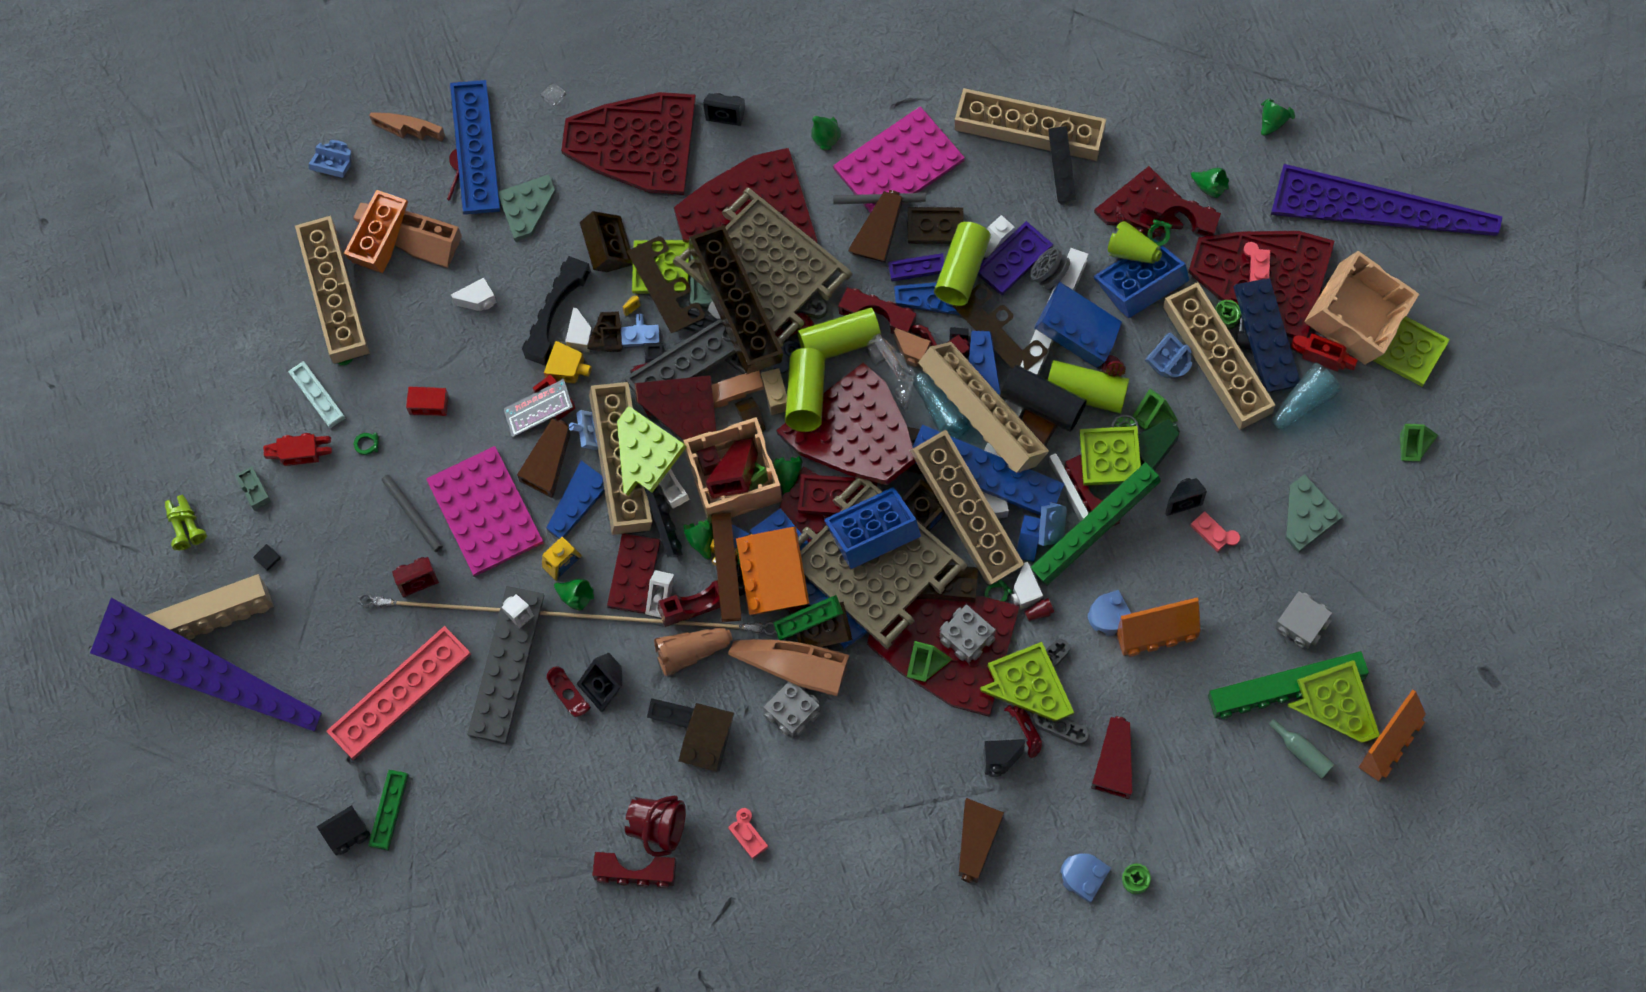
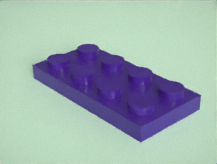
M1025 221L982 262L978 276L1002 296L1033 267L1036 260L1046 250L1053 248V243Z

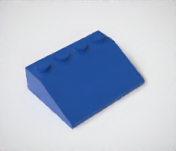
M1163 245L1160 246L1162 256L1154 264L1120 259L1094 275V279L1114 305L1128 318L1190 281L1186 264Z
M1059 282L1034 328L1097 368L1106 361L1111 352L1122 321Z
M894 487L824 519L850 569L921 537L916 518Z

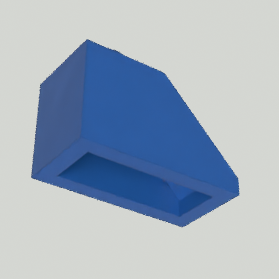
M1024 515L1017 546V553L1022 560L1030 562L1035 560L1039 542L1040 518Z

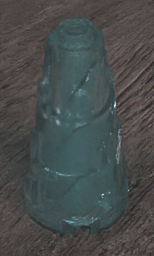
M1314 363L1282 403L1279 410L1273 415L1272 424L1277 429H1286L1342 390L1336 378L1327 369L1323 372L1319 370L1322 365Z
M918 373L914 377V387L925 403V407L939 432L947 430L948 434L956 439L970 429L967 425L970 421L959 412V408L947 398L941 388L935 385L934 380L928 374Z

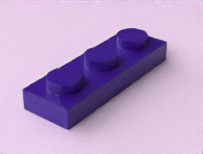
M943 253L888 262L891 282L940 274L945 261Z

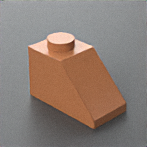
M895 328L894 339L903 360L912 367H921L918 362L930 348V341Z

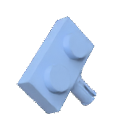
M636 314V325L621 327L622 347L660 343L659 325H645L644 315L640 314L639 321V314Z
M580 410L576 413L578 424L571 422L569 430L579 432L582 448L597 450L598 446L592 412Z

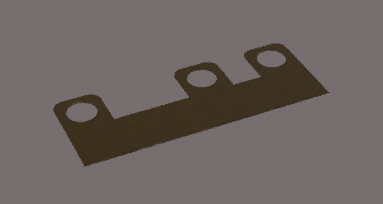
M658 236L628 250L627 253L669 331L673 333L703 319L705 313L699 303H693L682 309L680 308L676 299L689 293L691 288L684 277L677 278L669 283L664 279L654 257L667 252L668 246L664 238ZM655 241L663 243V249L659 252L652 250L651 246ZM677 282H683L686 286V289L681 293L674 290V285ZM690 308L699 309L700 314L697 318H690L688 316Z
M978 284L972 289L967 304L962 306L953 305V308L976 331H990L992 333L994 350L1012 369L1015 365L1020 366L1023 361L1024 368L1028 370L1048 353L1047 348L1039 340H1034L1022 350L1002 329L1003 326L1013 319V313L1005 305H1000L988 315L981 305L988 301L993 293L985 284ZM982 288L987 291L986 298H976L975 292L978 289ZM1005 310L1008 313V318L1005 321H999L996 318L998 311ZM1034 345L1040 346L1042 348L1041 355H1031V347Z

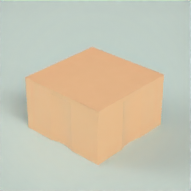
M1357 251L1339 263L1304 322L1327 339L1344 345L1347 348V353L1366 365L1385 353L1397 333L1400 322L1410 311L1419 293L1398 278L1386 273L1378 264L1360 251Z
M757 417L730 425L720 431L708 432L683 440L687 446L685 449L686 456L710 523H712L711 514L731 512L732 518L781 502L780 483L772 460L767 454L765 440ZM753 438L758 452L756 463L766 468L768 481L763 485L758 484V489L748 491L747 493L711 499L706 485L710 475L704 476L698 461L697 451L715 445L721 461L734 441Z

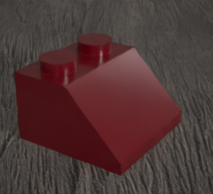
M429 557L418 558L414 563L398 566L396 570L392 571L395 583L403 598L439 583Z

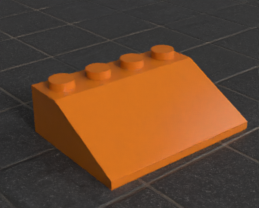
M796 527L736 538L749 615L765 614L809 604Z
M1198 597L1121 616L1117 638L1123 656H1136L1141 651L1147 650L1152 652L1158 650L1161 646L1173 647L1178 642L1185 641L1189 643L1195 641L1200 634Z
M1412 689L1358 767L1377 781L1382 776L1386 778L1392 770L1390 767L1393 761L1398 762L1403 755V752H1401L1403 746L1408 747L1414 739L1412 736L1415 730L1419 732L1425 724V721L1422 719L1426 713L1415 690Z

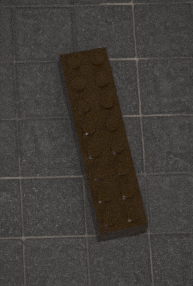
M725 225L690 236L688 248L746 375L781 363L783 351Z

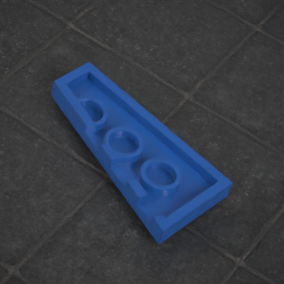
M936 283L894 286L895 302L899 307L960 315L953 308V305L943 302L934 294Z
M971 331L969 362L1000 396L1001 387L998 379L992 333L990 331Z
M580 461L546 527L558 539L561 537L565 538L605 492L603 477L583 461Z

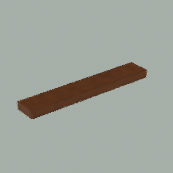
M731 512L711 514L722 622L741 621Z

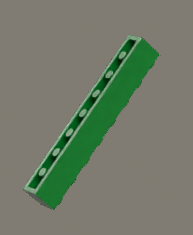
M1145 462L1030 568L1048 586L1161 482L1159 475Z
M1362 651L1210 690L1208 699L1214 717L1225 719L1231 717L1236 712L1244 714L1250 712L1252 708H1267L1271 703H1286L1290 698L1302 699L1303 696L1297 682L1298 679L1352 660L1355 661L1361 681L1364 682L1369 671Z

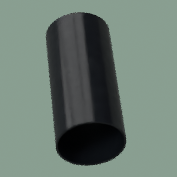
M1019 365L1013 367L1000 393L1001 398L1069 432L1076 426L1087 403L1086 399Z

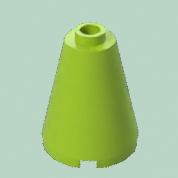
M1125 221L1117 225L1116 228L1119 230L1116 234L1112 233L1108 244V252L1111 253L1109 256L1151 264L1160 260L1162 251L1159 245Z

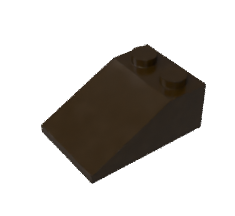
M696 703L678 761L713 771H720L734 713Z

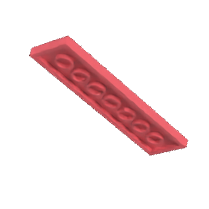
M444 626L326 732L354 760L463 663L471 653Z

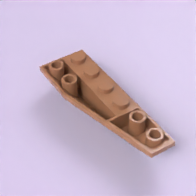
M360 203L353 217L358 223L361 221L369 204ZM405 211L395 246L415 258L448 268L462 235L457 226Z
M781 640L733 641L728 655L795 685L835 696L838 695L844 680L849 660L848 654L809 644Z

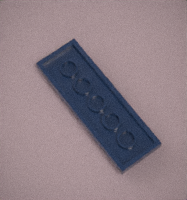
M1270 278L1236 284L1233 288L1264 388L1268 393L1299 387L1301 385Z

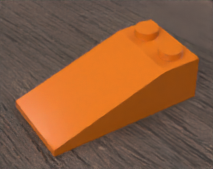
M376 190L343 254L354 264L383 273L391 258L408 201Z

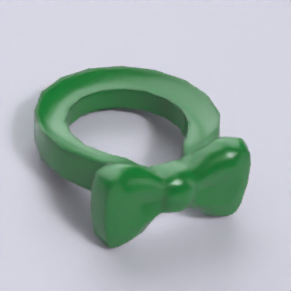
M1153 219L1154 224L1148 231V238L1157 245L1162 246L1170 239L1169 228H1172V225ZM1159 226H1164L1165 238L1159 242L1154 241L1152 238L1153 231Z
M374 432L373 435L362 433L358 435L354 440V448L357 453L361 455H368L373 451L378 453V433ZM367 437L374 441V445L367 450H361L358 447V442L362 438Z
M999 579L997 583H993L985 589L984 595L989 598L988 594L991 589L1002 587L1005 591L1000 601L1006 602L1008 595H1012L1013 592Z

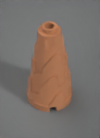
M720 627L712 630L706 629L692 633L685 632L654 639L655 651L658 652L659 657L657 658L666 677L673 675L681 669L696 664L698 660L728 647L727 645L732 641V635L729 629H721Z

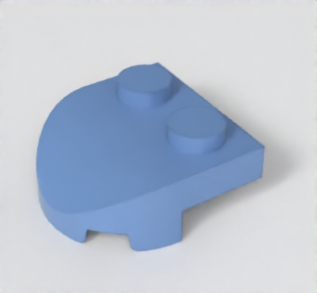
M330 140L329 144L324 145L319 143L315 147V155L309 162V170L343 178L351 166V150L347 148L346 143L338 140Z
M1170 332L1145 361L1159 375L1166 378H1175L1186 374L1192 366L1190 354L1192 352L1188 345H1183Z
M1050 502V505L1041 506L1038 544L1043 546L1056 544L1064 537L1067 513L1065 506Z
M1116 590L1099 596L1093 602L1088 613V620L1095 631L1100 630L1106 633V636H1113L1117 633L1121 616L1131 614L1120 591Z
M1084 853L1069 856L1061 867L1063 885L1068 891H1073L1087 902H1092L1111 867L1091 854Z

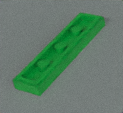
M837 595L777 620L773 624L779 640H784L844 613Z
M388 770L368 844L369 847L389 851L409 776L408 773Z

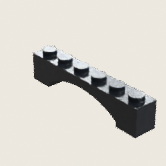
M568 256L566 262L562 263L561 273L559 277L554 279L553 289L551 293L547 294L545 299L546 304L543 309H540L537 323L532 325L528 341L524 342L522 347L525 359L546 366L553 349L551 342H549V331L554 314L569 293L579 286L584 287L591 272L589 263Z

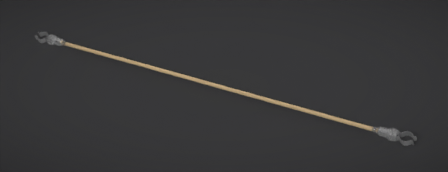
M365 594V595H363V596H361V597H359V598H360V599H363L364 597H367V596L370 597V596L367 595V594ZM382 596L371 598L373 603L370 602L368 605L362 604L364 607H369L373 604V606L379 608L406 605L500 612V608L404 602ZM540 612V615L663 623L662 619ZM691 621L676 623L678 625L735 628L754 634L764 632L763 627L765 628L767 625L774 626L773 623H767L764 626L760 622L739 625ZM776 630L773 633H767L765 631L767 635H773L776 632Z

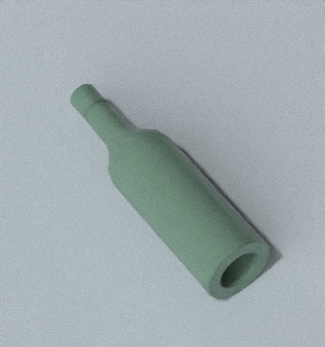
M1275 719L1269 723V726L1284 739L1286 748L1321 779L1334 767L1335 764L1301 734L1286 730Z

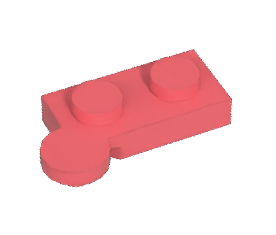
M1254 242L1246 243L1244 253L1246 256L1251 257L1249 282L1269 278L1270 250L1259 249L1258 245Z
M1205 511L1190 525L1217 552L1226 544L1235 546L1240 541L1238 532L1234 530L1226 532Z
M742 808L736 814L737 822L732 823L728 829L753 860L765 851L768 845L749 823L752 819L751 811Z

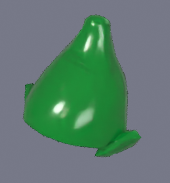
M1271 98L1266 99L1261 103L1263 106L1261 135L1267 136L1281 128L1290 118L1292 120L1295 119L1294 110L1291 107L1287 110L1273 103L1274 100Z
M814 116L812 119L814 123L811 132L812 140L821 150L827 151L832 149V146L841 137V130L837 120L834 117L829 119Z
M1212 168L1203 172H1191V178L1199 189L1208 196L1218 198L1225 189L1229 190V178H1227L1225 169Z
M800 456L797 458L790 457L791 461H785L784 457L776 458L773 462L783 495L790 492L799 478L803 463Z
M705 520L704 522L698 521L697 526L694 523L690 525L684 524L683 531L688 543L705 559H710V546L713 540L712 523Z
M575 579L565 583L556 582L554 584L560 599L572 609L583 610L589 601L594 599V589L585 579Z

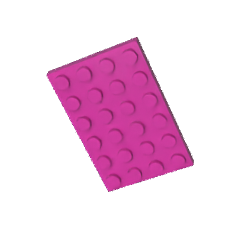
M920 106L834 164L833 169L855 195L883 194L884 191L889 193V190L900 193H919L964 162L965 157ZM876 203L863 205L871 213Z
M495 446L426 478L474 577L543 544V540Z

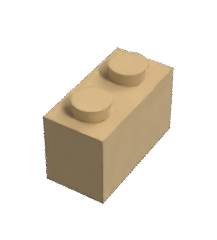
M779 368L762 372L761 378L771 415L786 412L787 394Z

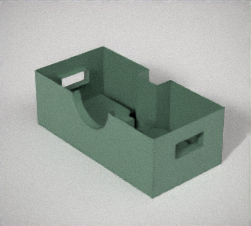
M253 467L235 475L241 488L246 492L245 495L254 511L271 502Z

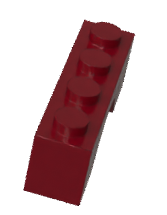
M1158 187L1151 188L1147 192L1141 213L1156 219L1168 211L1180 212L1189 219L1192 232L1204 237L1212 236L1215 233L1221 215L1212 207L1200 206L1196 201L1184 200L1180 195L1168 194Z
M847 287L838 306L839 314L843 316L872 308L874 313L880 314L887 319L891 334H894L895 328L911 334V328L916 323V313L912 309L901 308L894 302H885L875 295L864 294L856 288L851 289Z
M1080 454L1065 461L1064 469L1088 513H1090L1103 500L1096 498L1090 492L1088 485L1083 486ZM1119 520L1117 523H1115L1113 526H1116V525L1120 524V520Z
M718 580L712 582L708 588L688 597L674 595L659 600L658 612L664 626L667 627L720 608Z
M595 852L592 876L594 880L601 884L615 881L619 885L637 883V886L648 887L649 884H654L658 888H669V886H674L677 862L675 858L655 856L646 868L632 871L619 864L615 853Z

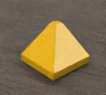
M632 296L624 304L623 311L625 316H628L641 306L638 296Z

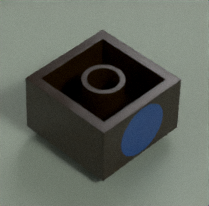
M922 479L902 497V500L917 522L928 531L946 514L931 487Z

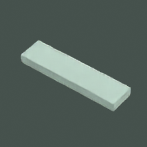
M304 361L288 371L330 429L346 419Z

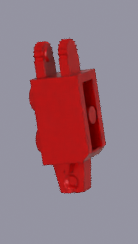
M1311 333L1310 338L1296 335L1291 343V348L1303 354V359L1337 372L1339 369L1344 370V368L1354 371L1358 362L1357 359L1349 356L1350 354L1346 352L1347 348L1344 345Z
M310 433L294 437L286 435L282 438H277L276 443L265 445L263 447L265 459H279L284 466L319 462V456L332 453L331 447L318 448V445L331 443V437H315L314 434Z

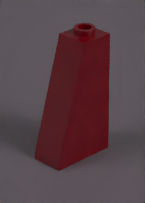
M753 438L734 441L706 481L711 499L747 493L749 491L758 456Z
M1115 716V718L1111 717L1091 789L1130 800L1132 793L1130 722L1126 721L1123 717Z

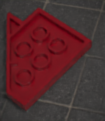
M1148 166L1096 207L1094 213L1106 225L1117 226L1119 223L1116 219V208L1121 206L1124 212L1130 215L1131 219L1152 226L1154 224L1153 219L1156 218L1141 213L1147 192L1151 188L1158 187L1168 194L1177 193ZM1168 211L1156 219L1170 223L1172 228L1169 229L1181 230L1184 226L1175 216L1178 213L1177 211Z
M711 375L635 383L637 403L682 440L698 436V434L716 431Z

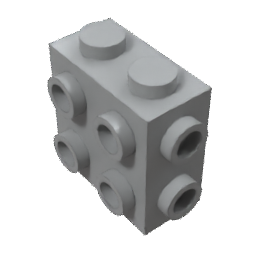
M1298 591L1277 621L1275 628L1281 635L1292 638L1299 647L1309 649L1311 644L1315 646L1321 638V635H1319L1322 629L1326 631L1332 620L1329 618L1332 612H1330L1327 606L1313 601V598L1307 593Z
M966 604L963 608L959 607L953 614L954 618L950 622L946 621L939 630L940 642L947 648L951 647L960 660H966L970 663L972 659L977 660L982 654L981 650L986 645L989 647L994 642L996 630Z
M788 682L764 706V716L771 723H777L780 726L778 729L785 736L790 735L794 738L805 731V725L809 721L813 722L820 715V702L812 694L809 696L804 692V687Z

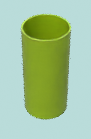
M961 222L958 224L934 289V294L943 302L956 306L968 303L991 239V234L985 227L973 222Z
M872 308L797 331L801 348L816 349L825 356V359L882 342L879 324Z
M801 348L795 350L790 355L785 422L791 429L796 431H813L820 427L822 422L825 356L816 349Z
M1053 360L1048 377L1049 381L1086 399L1087 406L1121 414L1129 378L1117 375L1114 377L1112 374L1109 376L1108 373Z

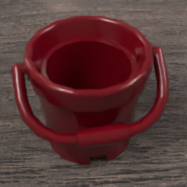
M676 795L658 800L635 797L636 800L632 799L627 810L626 820H629L630 827L625 826V834L629 837L643 840L646 852L653 857L671 855L682 837L686 818L685 803L682 800H678ZM648 842L658 845L665 851L654 852L650 849Z

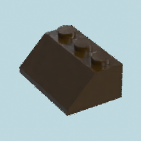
M592 211L580 221L593 270L610 272L633 265L627 253L630 250V245L621 216Z
M948 565L935 579L939 582L955 565ZM967 566L964 571L961 570L944 587L945 590L941 594L935 591L929 584L917 597V600L939 599L975 603L978 568Z

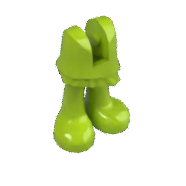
M183 494L177 496L179 503L177 507H174L170 499L165 501L168 521L172 522L176 533L171 546L173 550L177 551L186 550L191 547L182 522H185L189 538L193 545H199L207 538L206 532L196 527L194 521L197 517L194 515V511Z

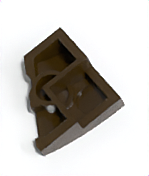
M619 311L600 312L587 344V349L605 352L622 351Z

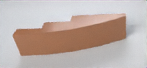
M370 113L369 115L373 125L401 138H404L408 133L421 140L424 139L425 135H428L442 142L445 137L443 127L425 120L392 113Z
M760 371L747 375L745 373L713 384L714 408L726 406L729 401L745 398L748 393L764 390Z

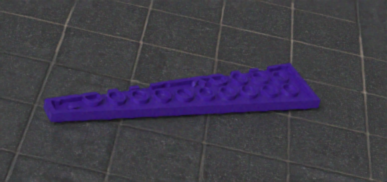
M1287 164L1283 165L1271 215L1493 236H1498L1503 217Z
M113 598L110 599L90 651L91 654L316 731L322 715L320 711Z

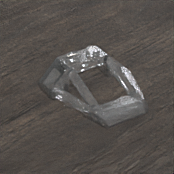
M879 333L866 343V352L875 366L887 361L897 379L901 380L902 385L895 388V396L906 411L909 408L916 375L911 367L908 368L905 364L906 360L901 352L898 353Z

